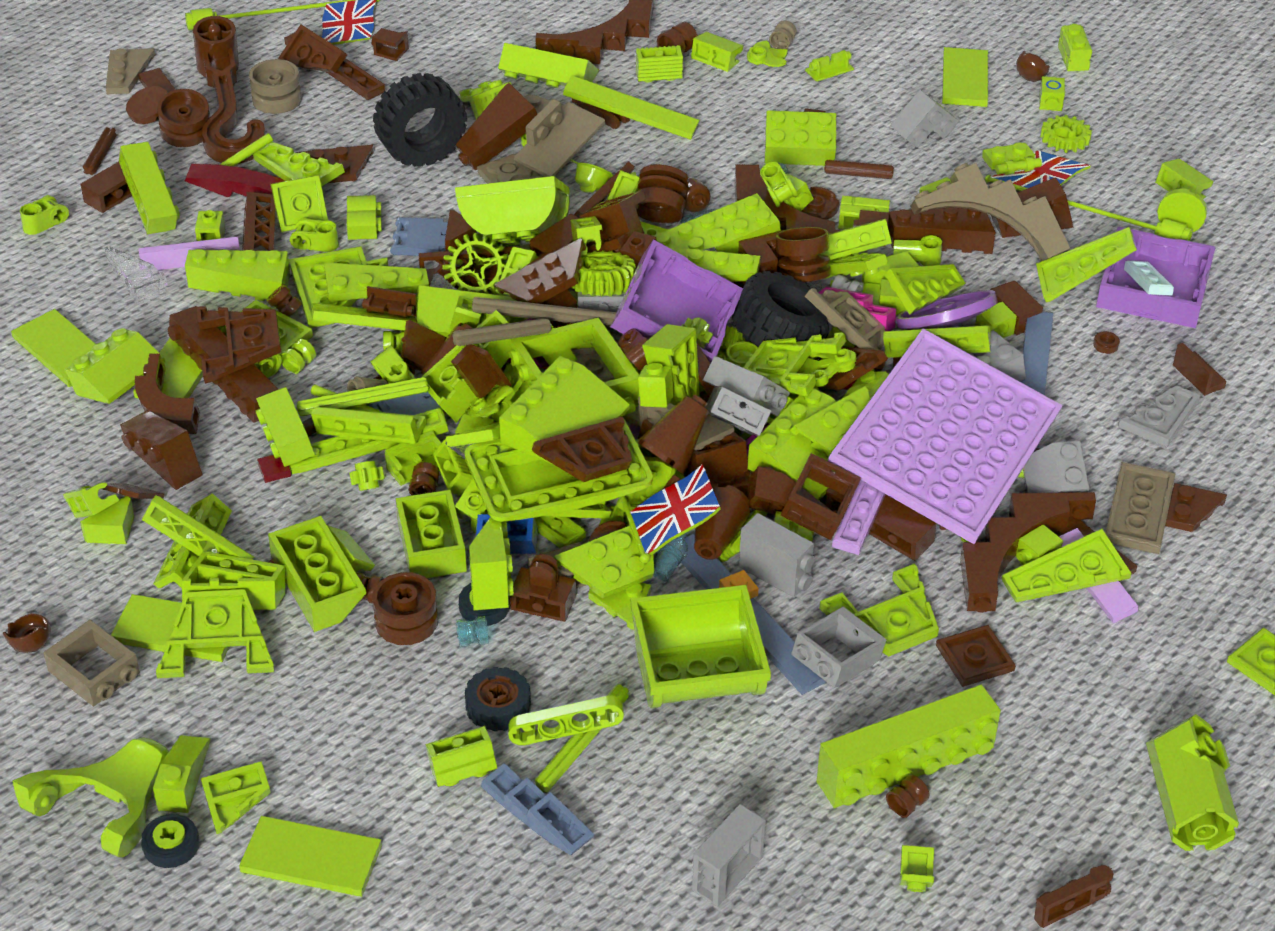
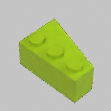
M666 324L642 346L647 364L660 363L663 366H672L674 396L670 404L677 405L685 396L692 398L695 394L700 397L696 328Z
M203 551L181 581L182 601L186 592L245 589L253 610H275L285 596V565Z

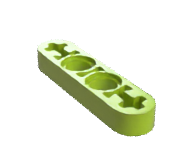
M611 695L521 714L510 720L508 736L512 743L522 746L618 725L624 718L623 702L618 697ZM578 713H583L589 718L585 721H576L572 717ZM547 720H555L559 725L549 728L544 726L543 723Z

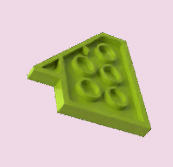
M361 246L289 259L290 270L299 299L302 302L301 305L308 327L314 328L334 324L331 322L314 321L311 313L312 303L351 307L357 300L329 302L324 262L388 266V259L381 258L366 261Z

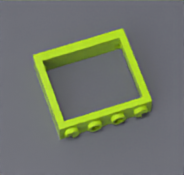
M599 318L554 328L546 334L511 339V350L508 352L511 358V365L517 368L521 381H525L528 388L542 375L532 358L591 344L615 378L604 383L623 399L631 397L635 401L640 396L638 372Z

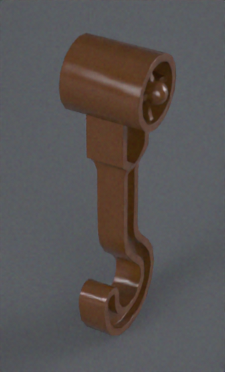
M209 16L197 21L193 26V38L197 70L207 79L208 86L215 88L219 107L203 126V147L210 158L222 163L264 136L265 127L261 120L253 119L247 123V133L245 136L239 139L224 138L237 124V104L233 85L237 83L236 72L239 69L236 27L231 20L222 16ZM253 154L240 163L253 160Z

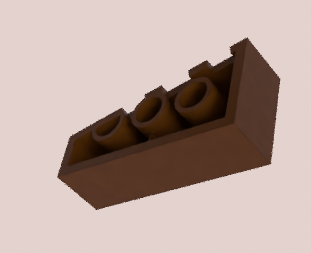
M957 207L931 209L915 215L912 209L889 211L888 230L892 248H894V240L920 241L925 236L933 235L942 240V251L947 252V249H959L962 253H972V250L983 251L984 254H993L996 232L987 213Z

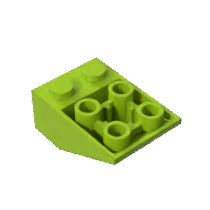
M490 517L469 546L471 591L474 610L509 608L508 596L514 595L513 580L511 578V572H513L512 556L510 555L507 522L496 521Z

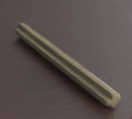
M474 297L472 301V311L477 313L492 314L497 310L504 316L532 319L545 318L550 321L578 323L599 318L605 327H611L617 313Z

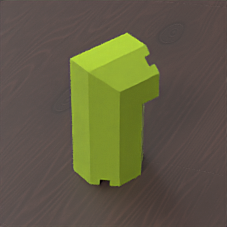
M1197 714L1146 742L1171 840L1185 851H1194L1192 845H1205L1206 850H1215L1234 840V827L1238 828L1239 824L1224 774L1226 769L1230 767L1225 746L1220 739L1214 742L1210 734L1215 731L1208 722Z

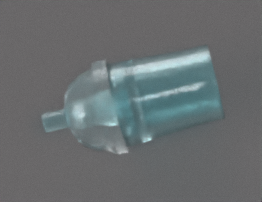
M686 533L670 541L659 550L654 559V577L668 582L682 560L686 559L688 555V545L684 540L687 536Z

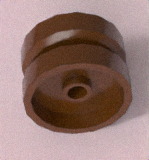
M192 89L172 90L163 95L157 107L159 130L162 138L168 144L175 147H191L202 143L203 126L208 121L210 114L207 99L201 93Z
M400 572L387 576L373 590L372 603L375 627L378 634L387 642L396 645H413L423 642L437 628L436 590L433 583L426 577L416 573Z

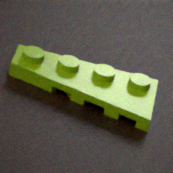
M274 142L269 143L253 154L256 162L285 181L319 175L322 187L345 172L343 164L335 163L332 165L328 163L327 159L321 157L318 160L313 159L308 153H295L293 148Z
M1130 227L1036 263L1045 301L1050 302L1136 251L1137 248Z
M324 262L329 302L367 298V286L414 294L418 292L419 285L429 286L426 268Z
M954 264L890 268L884 274L889 281L891 289L895 291L909 315L960 290L966 284Z

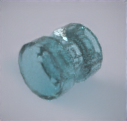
M485 615L476 616L474 620L469 621L465 618L456 619L459 648L469 647L473 643L479 645L489 644ZM472 624H474V632L476 639H474Z

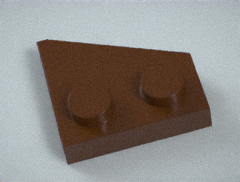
M1174 483L1165 526L1193 532L1200 526L1202 521L1207 520L1213 514V511L1218 506L1225 504L1227 494Z

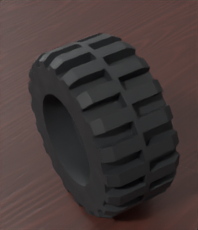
M421 73L412 74V77L405 76L400 78L401 81L398 83L393 82L389 86L390 89L387 92L384 91L380 96L382 100L378 101L375 106L377 113L373 114L374 130L379 140L396 161H400L407 166L412 164L414 167H421L425 163L428 166L434 164L436 160L441 161L445 159L446 154H451L455 150L456 143L462 137L461 134L466 131L467 113L461 99L444 79L439 76L435 77L433 74L425 73L422 76ZM435 108V113L427 125L416 131L405 132L407 123L416 113L424 109Z
M770 271L759 272L748 278L732 315L737 331L743 334V338L746 341H750L757 347L763 341L796 338L797 342L808 341L813 335H821L822 339H826L833 325L805 297L811 289L806 283L797 281L792 276H784L782 273H771Z

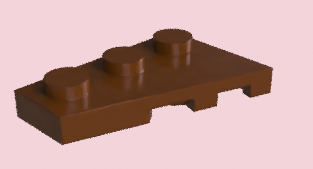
M300 24L278 59L292 62L300 68L336 73L348 54Z

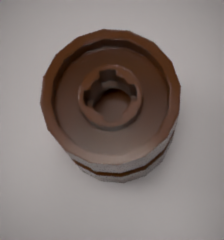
M684 21L661 33L657 37V47L678 45L683 54L692 49L693 39L698 35L694 27Z

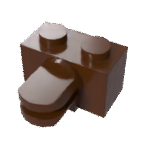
M538 554L533 558L529 569L521 567L513 584L514 595L510 596L511 610L566 622L576 598V579L559 576L557 560L546 554Z

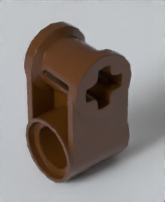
M633 328L623 334L618 345L626 353L625 356L639 371H642L644 366L648 365L642 346L647 341V338L643 337Z

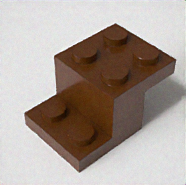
M643 190L603 201L579 215L580 218L595 216L602 225V230H600V250L596 249V242L594 240V242L590 241L586 245L587 253H592L593 251L601 252L602 250L604 252L613 251V253H619L634 231L645 234L636 211L639 208L638 203L646 199Z
M779 232L739 241L738 254L760 256L758 273L764 271L778 272L780 269L778 260L784 257L777 253L776 235ZM738 281L732 283L743 288L746 281Z
M733 432L722 440L714 441L703 449L693 451L687 466L688 475L703 464L710 484H718L717 487L724 488L727 485L734 486L747 497L749 477L752 473L748 469L746 441Z

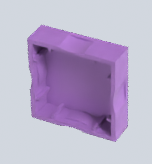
M1118 227L1117 231L1123 230L1125 228ZM1131 229L1137 250L1105 269L1096 307L1196 328L1216 246L1182 239H1170ZM1125 261L1149 262L1173 285V294H1148L1124 270Z
M653 239L641 257L611 324V328L622 334L635 328L643 337L645 336L649 340L666 324L682 326L687 318L691 320L698 317L702 318L710 325L708 332L713 334L704 349L701 348L711 364L714 356H717L725 336L727 322L735 311L743 288L712 271L697 266L685 256Z

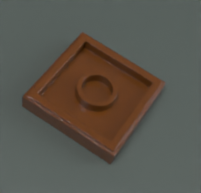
M989 625L936 640V647L962 687L1015 671V663Z

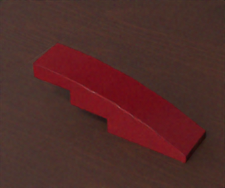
M191 164L185 178V182L225 197H230L232 192L245 197L247 192L273 195L271 184L285 181L266 173L217 164Z

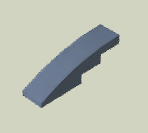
M505 763L482 780L481 787L499 804L542 838L569 855H573L594 837V833L551 792L545 795L528 777L522 780Z

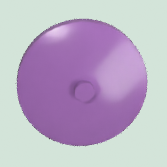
M992 290L969 292L942 298L910 315L907 310L903 311L895 318L900 329L959 327L958 323L970 320L996 305L998 301L995 291Z

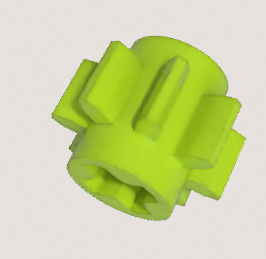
M699 317L692 320L687 318L685 323L682 324L683 327L696 328L697 343L704 349L713 336L711 332H708L710 325Z
M375 461L354 464L356 471L349 472L351 485L358 484L359 491L380 488L378 481L385 479L383 466L376 467Z

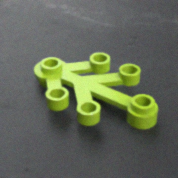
M840 349L838 354L812 352L809 357H820L823 360L818 361L807 358L797 373L815 374L817 383L815 386L821 387L826 385L836 372L852 370L855 367L856 354L848 349Z

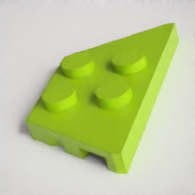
M864 386L797 423L790 431L795 436L800 433L811 440L810 446L825 453L829 458L837 444L870 401L868 388Z
M630 526L554 556L558 567L562 565L574 574V579L588 585L591 591L601 598L649 580L654 575V556H650L648 563L640 562L639 557L641 555Z

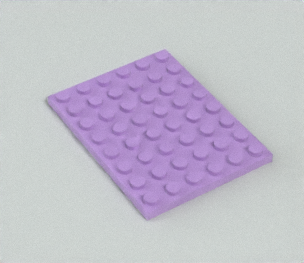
M922 329L832 451L828 461L861 477V480L975 544L1063 405L929 331Z

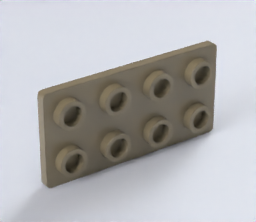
M552 99L526 126L527 144L514 156V161L545 177L555 176L605 124V119L570 102H567L561 108V102Z
M639 396V406L636 407L634 412L623 416V418L640 427L643 420L648 419L654 426L675 405L669 403L667 408L640 406ZM707 416L694 450L703 449L714 441L722 440L725 436L734 432V426Z

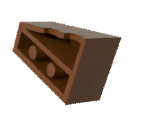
M1056 177L1017 193L1022 204L1031 197L1036 196L1039 199L1045 196L1060 228H1074L1066 193ZM991 215L992 221L1002 238L1021 235L1006 222Z
M148 410L120 424L123 432L121 438L124 445L134 451L175 490L203 476L186 429Z

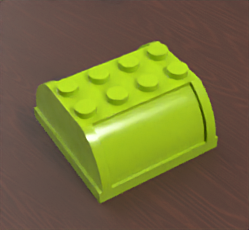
M555 176L455 187L457 204L465 221L477 232L492 238V240H497V243L506 245V247L519 246L520 241L530 243L531 239L568 216L570 188Z
M747 585L630 598L637 658L647 703L650 708H658L666 703L746 693L762 695L766 692L767 681L771 679V671Z

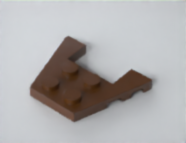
M206 306L196 307L200 330L226 325L229 355L201 360L205 384L282 352L275 309L243 308L242 312L229 311L228 307H218V311L207 310Z

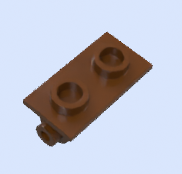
M367 286V299L364 298L362 308L366 309L367 312H389V314L401 315L404 318L416 316V294Z

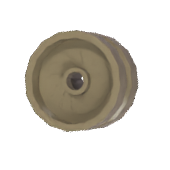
M281 59L265 60L257 63L249 71L252 103L257 110L264 113L279 114L291 111L300 104L302 98L299 72L294 63Z

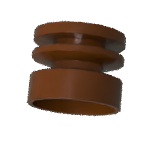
M654 164L644 166L640 170L638 189L639 191L643 190L646 199L638 203L639 208L636 209L638 216L650 222L666 224L682 220L685 207L684 197L687 195L689 184L688 175L682 170L668 165Z
M800 227L777 233V253L784 256L778 260L779 273H782L784 276H792L795 280L802 282L817 281L830 276L831 267L828 265L830 257L827 254H823V252L829 249V234L826 229Z

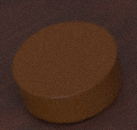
M1099 332L1094 337L1093 346L1101 353L1111 354L1118 350L1120 339L1112 332Z

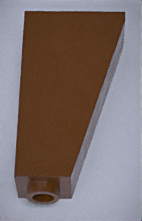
M507 83L456 143L460 152L457 156L463 165H470L474 170H478L477 166L486 164L526 133V126L537 115L535 107L510 83Z

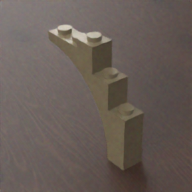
M964 163L954 169L955 172L950 177V181L940 184L936 187L937 190L931 193L926 190L917 194L910 206L914 215L931 209L947 207L969 208L988 213L1006 222L1018 231L1034 248L1041 262L1070 250V246L1045 196L1039 199L1036 196L1031 197L1022 204L1011 179L1006 182L998 180L987 186L977 163L972 165Z

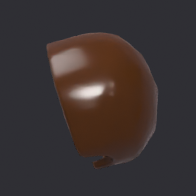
M1023 51L1016 61L1017 71L1025 80L1032 82L1041 81L1042 76L1045 77L1049 72L1050 66L1046 65L1044 60L1038 55Z
M30 613L21 616L14 623L9 622L8 632H3V636L15 651L32 653L38 651L46 644L50 636L51 626L48 619L44 616Z

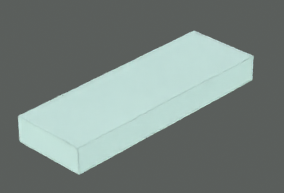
M1125 261L1124 270L1148 294H1173V285L1149 262Z

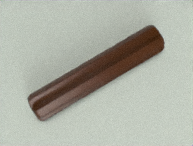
M106 127L82 166L85 174L94 175L117 136L115 128Z
M826 160L824 172L826 174L892 179L894 167L892 165Z

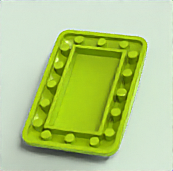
M626 421L623 430L624 435L628 437L629 444L627 447L631 452L632 458L629 469L586 482L580 481L555 465L500 443V439L475 443L468 446L465 450L466 463L487 512L492 519L500 522L541 517L591 506L648 488L653 481L652 472Z

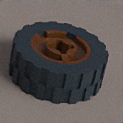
M507 667L486 668L482 672L473 675V678L467 682V688H465V707L468 718L472 719L473 724L476 726H485L486 730L489 729L494 732H498V730L507 731L509 722L513 717L530 713L531 711L530 685L527 683L524 675L522 676L518 671L510 670Z

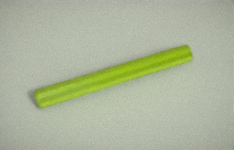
M426 377L298 401L297 410L299 416L302 417L311 415L315 407L344 409L426 393L429 388Z
M617 684L607 696H616L624 703L629 697V690L621 684ZM601 729L572 735L536 777L535 785L543 793L549 792Z

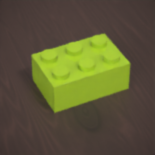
M766 111L764 164L777 162L778 164L825 166L826 160H835L836 113Z
M451 490L395 498L397 522L409 573L432 578L467 572L465 545Z

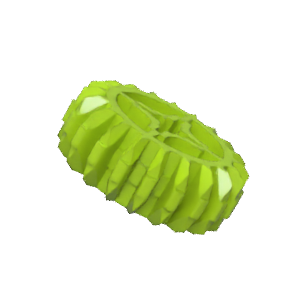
M478 233L473 234V241L469 240L467 234L464 235V244L459 239H456L455 244L458 248L448 247V251L453 256L444 255V260L451 263L445 264L442 267L443 270L451 271V273L444 275L445 280L451 278L454 280L449 284V288L452 289L458 285L459 288L457 290L489 294L488 290H491L496 295L495 283L500 281L499 279L503 273L502 270H504L506 265L502 264V261L509 258L508 254L499 255L504 249L503 245L495 249L494 245L497 240H492L488 244L486 243L488 239L486 235H483L482 241H478ZM474 247H480L489 251L493 257L480 258L476 254ZM464 250H467L468 264L456 270L455 263L458 256ZM472 255L474 257V260L478 261V264H484V266L480 268L481 279L479 278L478 273H474V271L472 272L469 269L470 267H472L473 264ZM497 264L495 278L489 284H486L484 271ZM471 275L476 279L479 287L469 286L462 282L459 277Z
M603 250L601 252L593 251L592 253H587V255L580 256L583 263L579 270L578 284L571 287L576 292H582L583 295L591 294L592 297L595 295L601 297L608 295L612 297L614 294L621 295L622 292L627 291L636 271L634 260L629 256L622 255L620 252H604Z

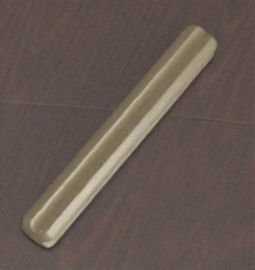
M543 318L454 331L452 334L453 343L457 346L546 334L551 331L550 320Z

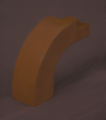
M149 353L148 364H144L143 368L144 376H135L136 393L144 411L148 410L186 429L188 434H197L200 410L195 398H174L162 393L166 367L160 353Z

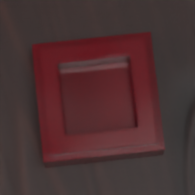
M274 455L257 459L265 483L291 477L290 467H284L280 457L275 459Z

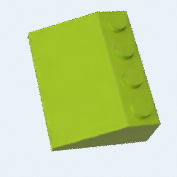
M559 356L499 417L500 443L550 463L532 451L535 441L623 417L630 409V404L584 365Z
M814 388L808 397L799 395L749 445L748 469L754 472L758 466L771 467L775 471L785 473L797 482L811 453L828 461L829 458L825 453L810 446L811 440L800 433L795 436L790 429L797 423L837 401ZM806 478L802 488L818 500L829 489L809 478Z

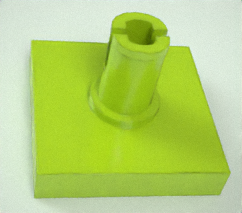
M319 175L271 184L280 232L295 230L297 222L302 218L328 220Z

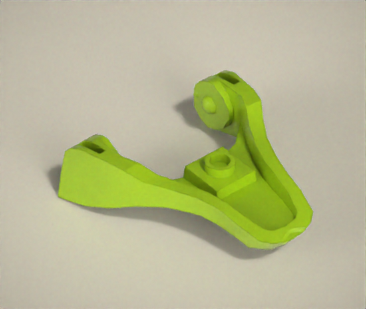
M145 737L132 739L118 752L104 761L79 768L33 772L12 780L20 808L39 817L47 814L59 798L85 784L94 785L97 793L115 802L120 803L123 801L127 805L129 813L119 819L110 821L101 835L102 849L114 856L123 858L134 849L142 837L145 829L147 806L153 792L154 783L160 765L169 750L153 739Z

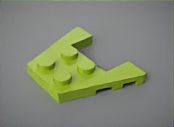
M842 332L834 333L835 338L822 339L821 335H813L808 341L797 342L796 338L763 341L743 368L766 377L788 392L808 397L817 384L815 374H801L797 372L812 352L838 354L846 342L845 335Z
M915 563L893 572L892 580L903 592L902 595L859 612L842 592L820 601L819 609L826 615L844 607L887 639L882 653L888 657L938 637L939 628L930 602H927L924 593L925 588L923 582L919 579L918 568Z
M245 589L185 593L173 624L174 629L169 641L166 642L164 655L156 668L157 678L185 677V649L246 646L247 674L274 672L272 658L268 652Z

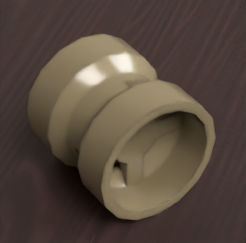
M786 20L780 21L769 37L773 48L787 49L797 34L795 25Z

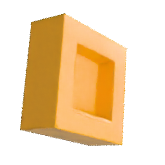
M745 570L719 580V588L747 585L750 599L758 596L759 588Z

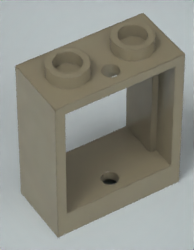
M88 620L43 652L48 671L93 707L102 700L109 699L114 691L125 683L132 682L136 675L140 673L136 654L91 620ZM99 646L117 661L89 680L71 665Z

